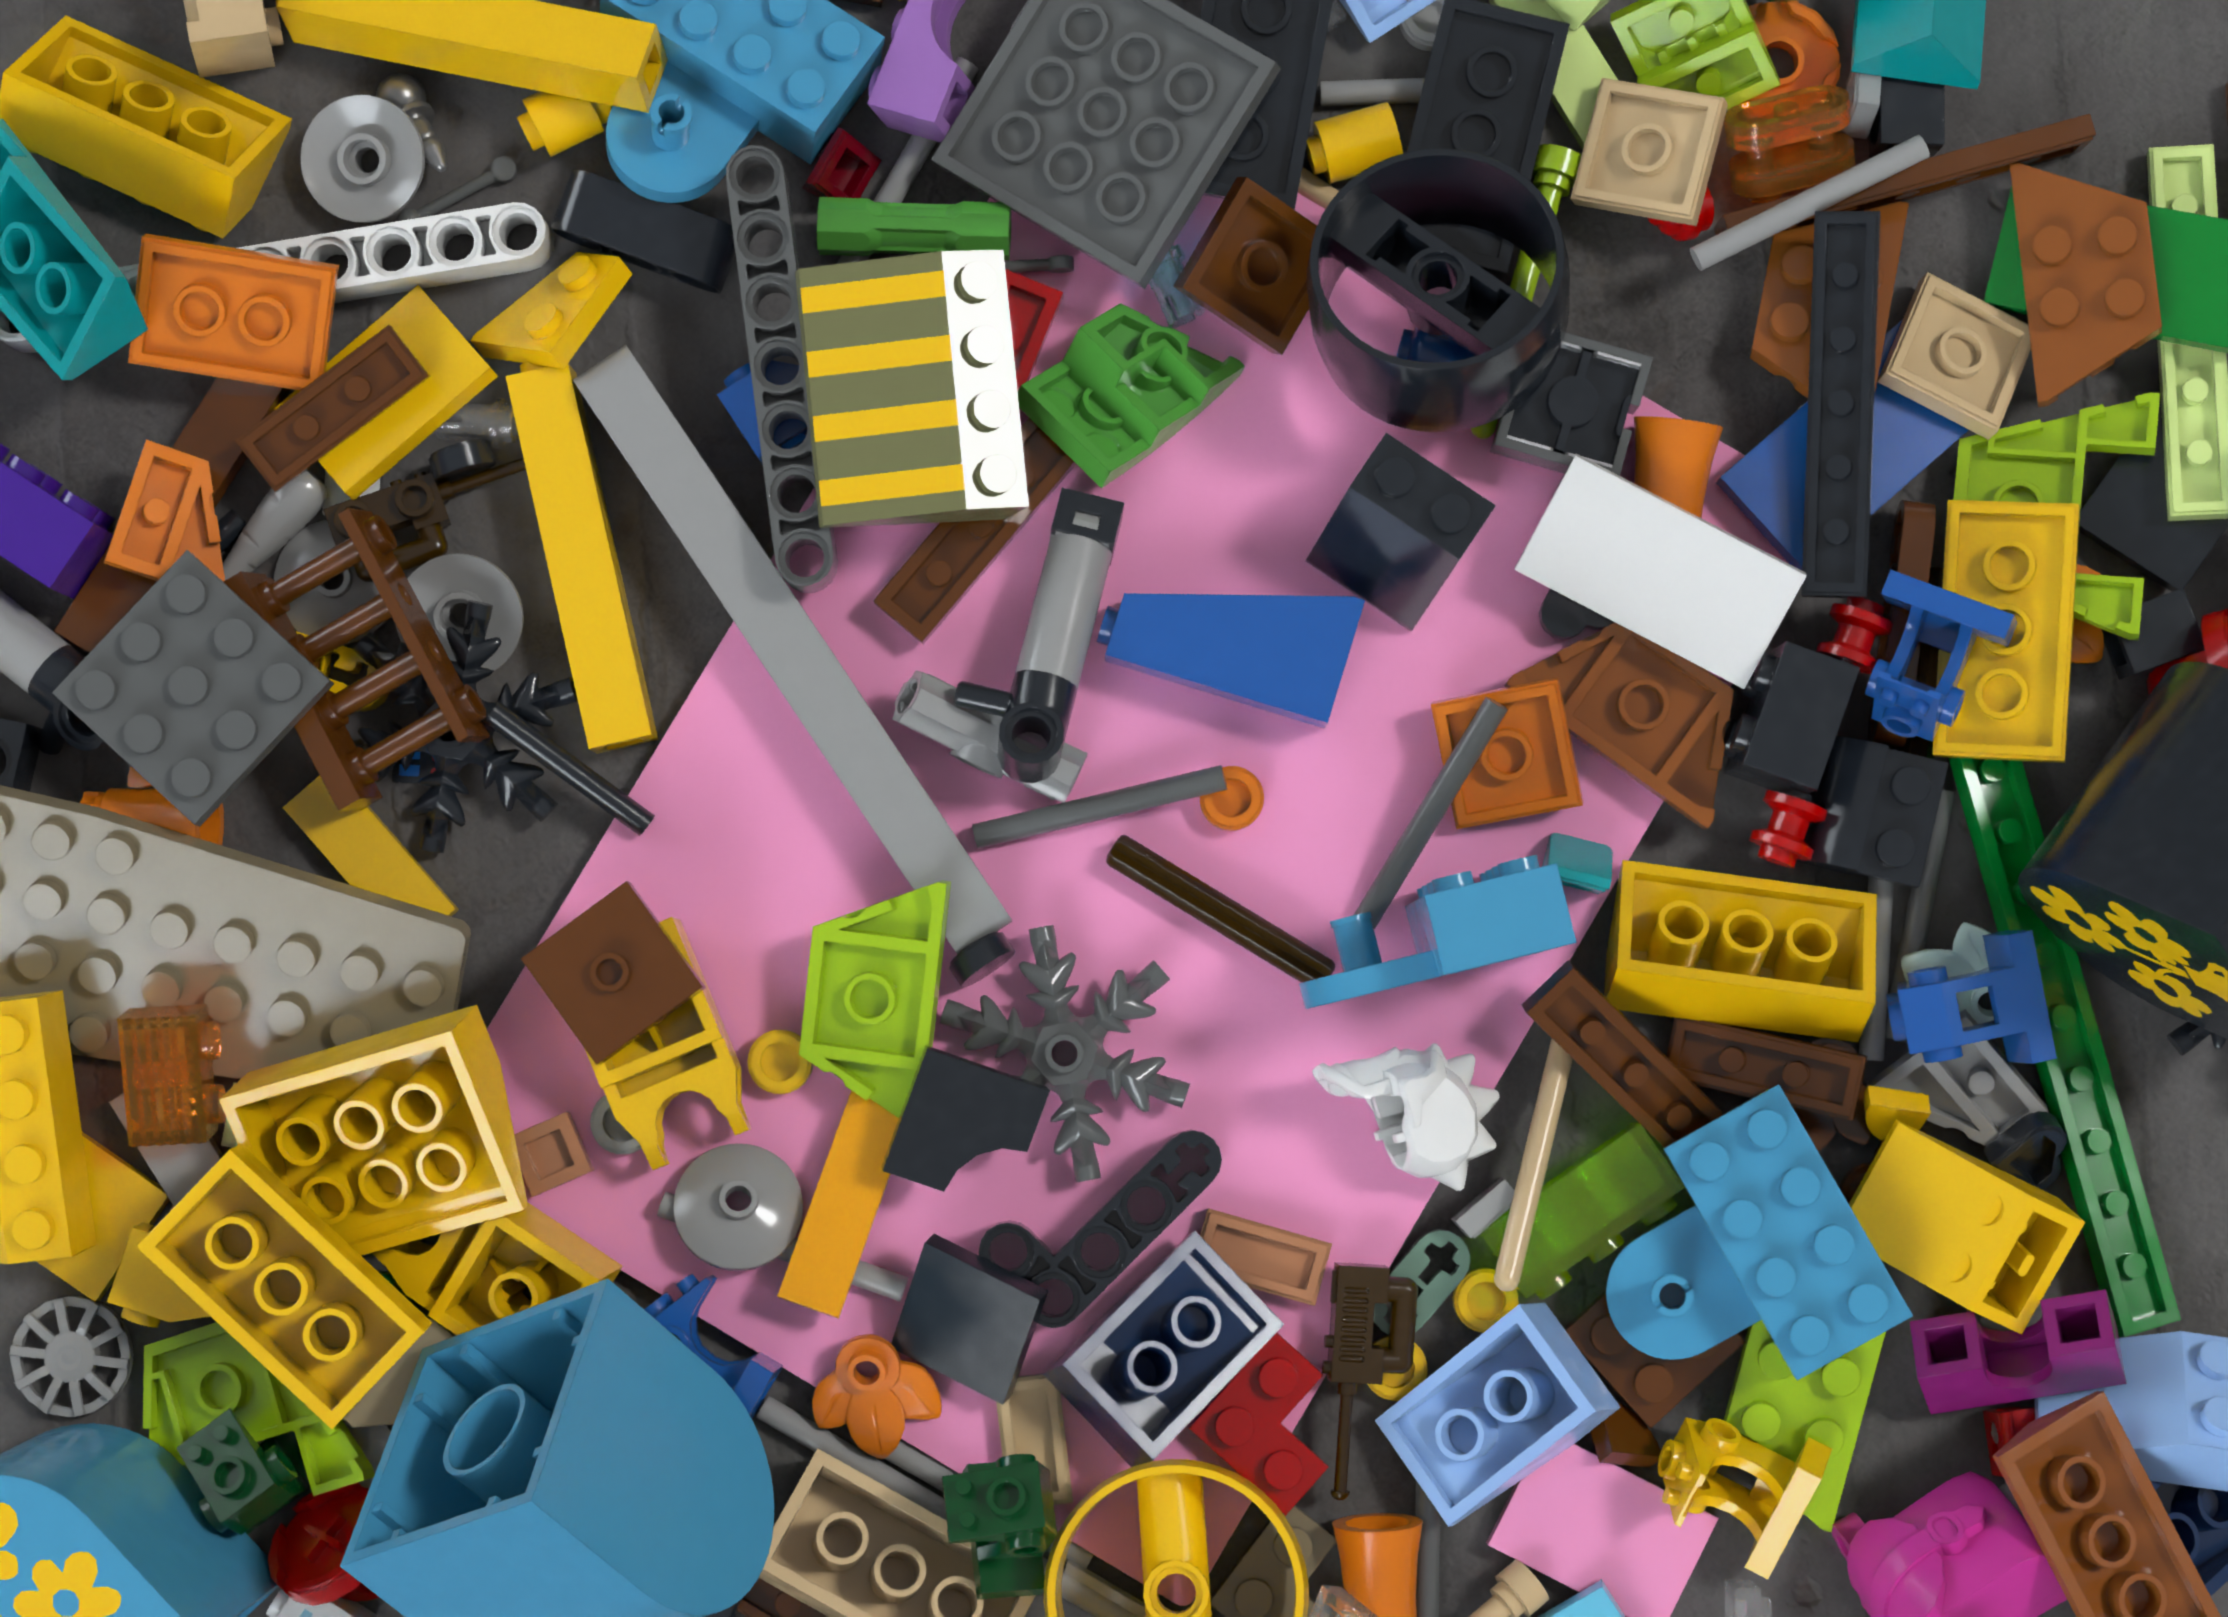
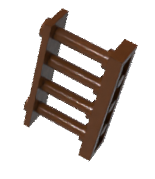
M347 508L338 514L350 538L279 580L275 581L272 578H267L266 574L240 571L224 581L226 585L317 668L320 665L319 659L391 617L409 649L408 652L341 691L334 693L328 690L294 726L338 811L362 810L382 799L383 797L375 783L379 779L378 772L451 730L458 742H481L490 736L482 721L486 718V710L480 697L471 686L462 684L392 551L397 548V542L390 527L379 515H373L371 511ZM363 561L379 595L307 637L297 634L286 614L290 610L289 603ZM422 674L439 708L366 750L356 747L345 726L349 723L348 716Z

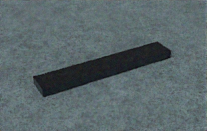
M1815 211L1802 571L1806 572L1807 576L1802 584V597L1868 599L1881 230L1880 211Z

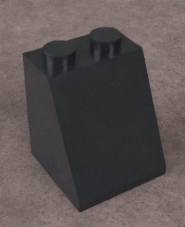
M1385 433L1350 485L1307 557L1306 562L1409 631H1412L1496 505L1388 433Z

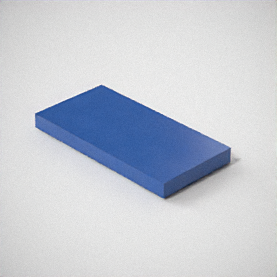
M1902 320L1885 335L1878 377ZM1878 382L1874 404L1871 516L1969 431V429ZM1808 402L1732 466L1716 482L1721 490L1790 565L1802 570Z

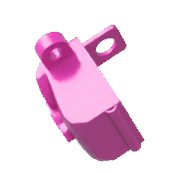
M1971 1471L1946 1481L1893 1518L1870 1520L1865 1524L1856 1513L1852 1512L1832 1525V1536L1847 1561L1851 1586L1858 1593L1860 1602L1870 1617H2037L2067 1600L2024 1517L1992 1481Z

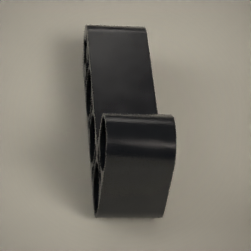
M1196 1130L1181 1131L1170 1138L1056 1253L1030 1228L1021 1222L1008 1220L998 1222L989 1228L980 1242L979 1256L995 1263L990 1252L993 1239L999 1234L1007 1232L1020 1236L1026 1243V1260L1017 1268L1007 1270L1037 1285L1050 1279L1062 1280L1068 1284L1073 1293V1303L1069 1309L1056 1315L1048 1314L1042 1310L1038 1323L1045 1327L1058 1328L1066 1326L1075 1320L1213 1182L1221 1167L1220 1148L1214 1139L1204 1132ZM1185 1143L1187 1146L1194 1148L1203 1143L1208 1149L1203 1157L1208 1168L1200 1176L1193 1170L1186 1172L1176 1183L1188 1191L1179 1200H1176L1168 1185L1150 1173L1159 1164H1162L1169 1175L1181 1161L1179 1155L1175 1152L1179 1145ZM1140 1187H1153L1164 1197V1212L1154 1222H1138L1128 1212V1198L1133 1191ZM1100 1232L1112 1236L1119 1246V1256L1115 1263L1103 1269L1093 1268L1088 1265L1083 1259L1081 1252L1085 1239L1092 1234Z

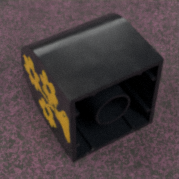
M2180 662L2167 669L2018 877V884L2027 904L2044 925L2056 937L2075 950L2077 955L2092 967L2148 1003L2228 1039V669L2209 663Z

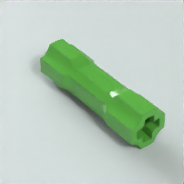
M819 197L817 250H819V255L869 256L873 253L922 254L938 251L1004 250V260L1010 261L1011 209L1001 202L962 201L957 204L874 202L868 198Z

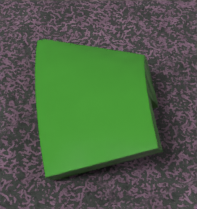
M1120 303L1081 326L1061 362L1021 385L1018 390L1019 408L1102 489L1149 456L1199 415L1240 377L1245 365L1232 356L1221 362L1188 346L1190 336L1171 327L1160 326L1150 320L1148 316Z

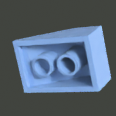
M1543 1302L1517 1305L1375 1419V1422L1445 1523L1450 1527L1571 1447L1621 1407L1550 1308Z
M2185 1331L2120 1337L2119 1342L2127 1384L2034 1398L2036 1420L2096 1391H2104L2150 1481L2228 1492V1337Z

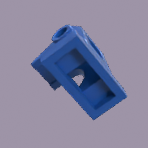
M1890 569L1881 595L1886 603L1908 610L1910 613L1891 663L1878 659L1870 675L1865 695L1874 698L1871 719L1881 722L1888 731L1898 736L1907 738L1918 736L1932 742L1940 724L1952 727L1959 714L1966 691L1957 688V685L1977 636L2008 647L2018 623L2015 615ZM1919 642L1951 654L1936 688L1905 677Z
M2005 930L1983 935L1989 966L1983 970L1948 977L1946 966L1914 970L1907 973L1908 981L1898 982V992L1886 994L1894 1041L1907 1040L1909 1053H1922L1924 1063L1960 1058L1963 1056L1962 1045L1999 1037L2003 1038L2007 1062L2034 1064L2057 1059L2032 930ZM1988 986L1994 1020L1962 1027L1956 993Z
M692 1273L676 1284L683 1294L678 1300L674 1301L667 1292L644 1310L669 1332L677 1335L684 1345L716 1371L736 1393L751 1419H753L781 1372L783 1365L762 1352L744 1360L728 1361L715 1356L703 1346L697 1331V1317L703 1302L718 1278L711 1275L699 1283Z

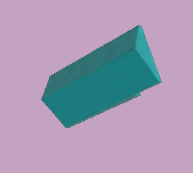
M1855 0L1851 72L1977 90L1981 80L1986 0Z
M0 119V310L61 380H73L146 332L148 328L125 275L4 119Z

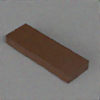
M387 325L235 441L271 488L278 492L427 380L430 375L391 325Z
M1681 1018L1674 1019L1666 1056L1695 1085L1754 1098L1779 1084L1792 1107L1851 1121L1855 1118L1868 1056L1738 1026Z

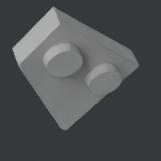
M1966 1009L1960 1012L1962 1027L1978 1025ZM1991 1039L1962 1045V1057L1941 1062L1924 1063L1922 1053L1910 1054L1908 1051L1867 1082V1086H1878L1928 1095L1931 1114L1927 1121L1943 1128L1959 1129L1967 1135L1968 1139L1985 1146L1992 1143L2024 1116L2037 1111L2048 1112L2047 1104L2012 1063L2007 1062L2006 1056Z

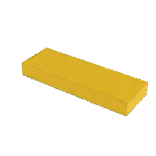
M320 775L282 807L349 885L451 917L459 910L369 806L362 810L338 811Z

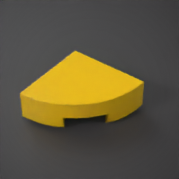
M1871 1085L1867 1086L1864 1092L1863 1103L1867 1127L1881 1141L1886 1138L1895 1120L1920 1130L1931 1114L1929 1096L1923 1093Z

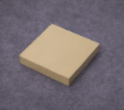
M1602 78L1570 199L1578 206L1697 226L1728 107L1725 98Z
M1927 272L1917 284L1877 382L1989 440L1999 430L2030 353L2029 326L2027 323Z

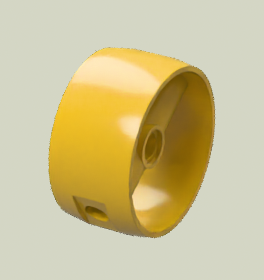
M1189 1459L1151 1461L1133 1466L1106 1479L1091 1490L1068 1515L1055 1538L1046 1566L1044 1580L1045 1616L1065 1617L1062 1603L1063 1570L1068 1550L1080 1525L1104 1498L1118 1488L1137 1480L1145 1617H1212L1203 1477L1219 1481L1245 1495L1266 1514L1276 1527L1284 1541L1293 1567L1295 1600L1292 1617H1307L1309 1583L1307 1568L1301 1547L1288 1520L1277 1505L1252 1482L1233 1471L1203 1461ZM1183 1574L1193 1582L1196 1598L1193 1604L1186 1610L1172 1611L1161 1603L1158 1587L1161 1580L1167 1575Z

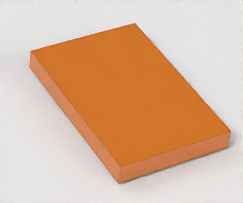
M144 234L141 239L135 300L148 330L130 342L128 363L301 391L326 372L339 265Z

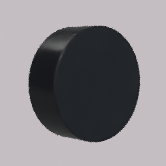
M472 439L449 445L433 452L428 459L435 482L462 479L488 470L496 465L490 442L485 439Z
M996 931L982 937L961 951L952 959L949 969L961 987H967L985 978L1005 964L1015 954V950L1003 932Z

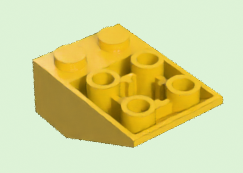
M1895 1120L1849 1203L1882 1261L1966 1309L2021 1335L2085 1224V1221L2058 1197L1898 1120Z

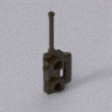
M524 458L453 482L446 480L436 483L432 472L426 474L425 471H421L413 475L414 479L402 482L401 479L394 480L389 483L390 487L323 509L335 545L350 538L338 514L347 508L371 511L373 515H379L388 524L392 532L414 525L419 539L399 545L396 549L392 550L403 571L445 555L448 551V542L443 528L450 526L451 522L443 502L455 498L454 495L525 471ZM363 561L354 565L356 574L362 581L373 582Z
M1334 1262V1270H1332L1329 1335L1325 1334L1324 1347L1328 1348V1361L1323 1360L1322 1373L1327 1374L1326 1378L1330 1382H1338L1337 1394H1340L1334 1489L1330 1490L1332 1497L1339 1501L1345 1500L1350 1493L1347 1490L1353 1396L1357 1395V1383L1382 1385L1383 1373L1404 1374L1413 1365L1418 1287L1411 1278L1390 1276V1268L1386 1265ZM1388 1302H1391L1388 1347L1372 1345L1375 1303L1388 1304Z

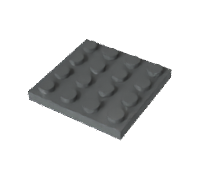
M1029 0L931 160L938 167L995 201L1010 207L1012 211L1145 289L1281 68L1274 60L1168 0Z

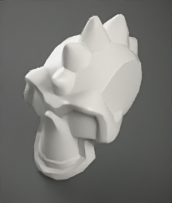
M1435 1043L1431 1044L1425 1051L1399 1050L1397 1047H1393L1372 1058L1351 1060L1340 1064L1335 1063L1331 1066L1321 1063L1312 1070L1316 1081L1331 1095L1340 1097L1350 1095L1354 1098H1364L1374 1112L1379 1130L1374 1132L1375 1140H1383L1392 1164L1397 1169L1415 1177L1433 1178L1456 1191H1461L1465 1186L1469 1161L1496 1148L1495 1140L1479 1121L1498 1102L1500 1098L1499 1092L1495 1089L1471 1085L1476 1061L1475 1056L1471 1053L1447 1060L1440 1046Z

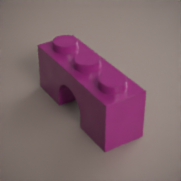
M2106 1289L2040 1300L2041 1319L2035 1324L2026 1327L2022 1335L2015 1331L1988 1329L1978 1322L1975 1312L1972 1311L1910 1321L1917 1379L1930 1414L2127 1384L2117 1325Z

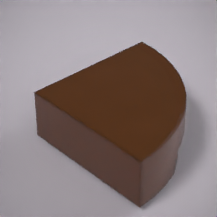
M1617 1402L1621 1408L1590 1431L1599 1463L1639 1467L1653 1466L1658 1462L1661 1452L1655 1437L1635 1413Z

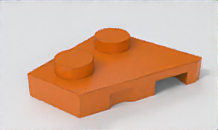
M146 439L104 564L158 581L188 550L224 582L225 575L220 549L221 538L218 519L214 510L209 461Z

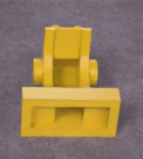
M1685 1417L1675 1439L1667 1440L1660 1452L1658 1474L1663 1478L1665 1485L1662 1502L1670 1505L1674 1524L1679 1527L1683 1524L1688 1512L1700 1514L1705 1511L1707 1506L1725 1511L1742 1521L1755 1538L1744 1568L1769 1579L1823 1477L1832 1448L1808 1437L1796 1462L1741 1435L1736 1427L1724 1420L1710 1418L1705 1422ZM1719 1466H1734L1757 1477L1752 1489L1750 1490L1716 1473Z

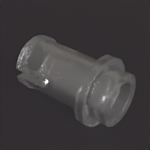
M504 398L495 399L493 404L467 403L448 419L461 422H445L436 429L439 441L485 439L492 442V446L495 449H503L506 443H516L519 437L512 405H508Z

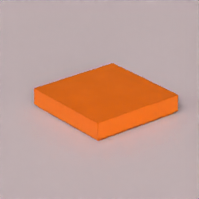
M1559 677L1433 701L1431 703L1443 766L1485 697L1497 701L1508 709L1451 803L1456 829L1583 806L1584 800Z

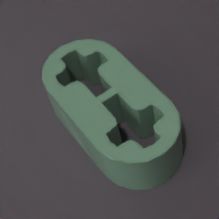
M1435 1229L1425 1232L1390 1270V1276L1411 1278L1421 1288L1417 1297L1415 1332L1423 1327L1464 1279L1469 1270L1471 1257L1468 1246L1461 1237L1448 1230ZM1449 1241L1455 1247L1450 1256L1452 1261L1457 1264L1455 1269L1450 1274L1439 1269L1425 1284L1418 1278L1430 1262L1429 1257L1424 1253L1425 1249L1431 1243L1441 1248ZM1375 1303L1374 1323L1381 1331L1389 1335L1390 1323L1386 1322L1383 1318L1388 1312V1307L1386 1304Z

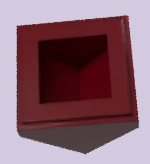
M837 128L802 188L817 197L860 198L882 160L844 129Z

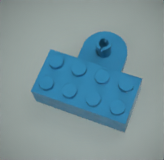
M600 0V13L656 24L668 59L649 113L616 106L612 107L606 126V151L610 165L621 182L638 195L657 202L679 203L696 199L712 190L726 175V167L731 156L739 149L746 147L757 131L811 164L868 87L874 70L881 64L885 37L828 0Z
M1532 855L1497 864V866L1485 871V873L1479 874L1481 882L1474 883L1472 872L1467 871L1432 880V882L1417 889L1419 899L1405 906L1416 955L1382 963L1371 922V912L1330 921L1331 928L1334 929L1343 972L1299 983L1305 1009L1577 943L1557 863L1540 867L1537 855Z
M1779 1084L1663 1148L1695 1205L1640 1235L1626 1245L1614 1260L1606 1285V1300L1610 1317L1622 1337L1637 1350L1661 1359L1677 1360L1690 1358L1705 1352L1761 1320L1796 1380L1803 1378L1913 1317L1905 1300Z

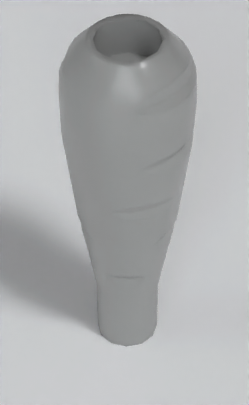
M306 470L280 491L275 492L271 488L256 508L255 513L250 517L224 560L225 580L240 571L253 572L285 546L290 539L294 538L324 506V501L327 498V486L309 470Z

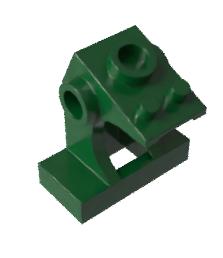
M231 1408L176 1448L205 1496L198 1502L202 1513L208 1522L221 1533L229 1528L240 1535L244 1533L248 1535L311 1488L295 1432L292 1431L267 1439L258 1445Z
M1014 1454L1001 1457L992 1463L967 1464L963 1473L942 1476L948 1543L971 1542L977 1600L1041 1595L1044 1592L1045 1580L1042 1556L1057 1537L1050 1470L1039 1461H1036V1457L1032 1454ZM989 1541H997V1543L989 1545Z

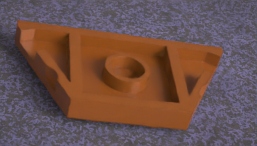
M2016 163L2009 165L2038 407H2045L2057 401L2060 394L2088 376L2094 377L2114 364L2115 359L2128 350H2135L2162 333V322L2147 202Z
M1902 201L1864 210L1880 211L1875 391L1909 203ZM1814 223L1773 235L1750 359L1773 375L1787 378L1793 384L1794 389L1806 398H1808Z
M1614 622L1597 633L1558 651L1556 654L1512 675L1504 685L1505 687L1559 677L1571 735L1703 830L1708 829L1712 824L1715 814L1713 807L1719 771L1722 770L1725 751L1726 724L1730 719L1734 689L1709 671Z

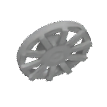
M64 1296L39 1305L23 1318L14 1335L9 1355L11 1371L15 1381L13 1383L32 1405L45 1414L59 1417H80L106 1407L121 1393L132 1371L134 1353L130 1333L121 1317L103 1302H94L85 1296ZM67 1306L86 1309L77 1330H71ZM54 1309L60 1331L57 1335H54L39 1321L42 1316ZM97 1314L107 1321L111 1329L93 1337L87 1332ZM31 1329L48 1343L45 1349L24 1346ZM117 1337L121 1357L101 1356L99 1346ZM23 1357L44 1359L45 1365L26 1375ZM98 1366L118 1368V1374L110 1387L94 1373ZM50 1374L54 1379L45 1397H43L31 1384ZM84 1379L101 1394L96 1400L85 1405L83 1404L80 1381ZM63 1383H69L72 1407L54 1403Z

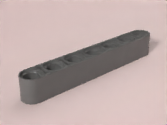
M750 145L739 149L731 156L726 167V183L774 556L779 573L792 588L803 593H815L824 590L831 584L837 573L838 558L834 527L819 528L816 495L812 506L800 513L789 512L782 506V495L785 489L793 483L806 482L816 490L795 271L800 269L790 188L786 173L778 156L764 146ZM757 167L771 170L774 173V181L765 192L750 194L741 188V181L749 170ZM773 230L783 237L779 251L766 258L751 254L749 245L752 238L758 232ZM782 293L791 299L788 313L782 319L776 321H766L757 315L760 301L768 294ZM790 356L799 362V371L796 377L790 383L784 385H775L767 381L765 374L768 364L776 357ZM798 419L807 425V436L804 442L792 449H784L777 446L773 440L776 427L784 420ZM805 545H814L820 548L824 554V563L815 575L800 577L791 572L790 558L794 551Z

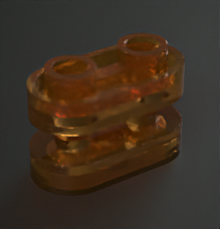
M1831 85L1812 86L1745 102L1730 108L1726 112L1724 119L1726 144L1732 149L1742 151L1734 155L1729 161L1732 191L1737 195L1745 197L1749 202L1767 203L1779 199L1785 192L1805 187H1814L1856 166L1852 137L1838 132L1847 127L1851 122L1848 91Z

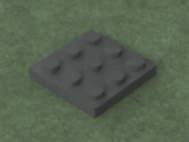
M186 550L61 682L52 694L194 825L200 827L334 683L193 553Z

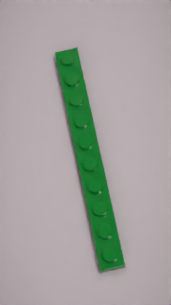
M1948 757L1997 931L2032 930L2057 1056V1059L2038 1062L2035 1065L2049 1113L2056 1117L2066 1134L2067 1143L2061 1152L2078 1216L2085 1221L2082 1230L2099 1290L2106 1289L2119 1337L2131 1336L2181 1320L2077 952L2056 937L2029 907L2019 888L2018 877L2044 841L2022 761Z

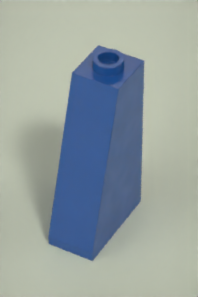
M1124 593L1119 609L1107 606L1097 642L1108 646L1105 653L1106 662L1325 728L1332 711L1365 600L1354 596Z

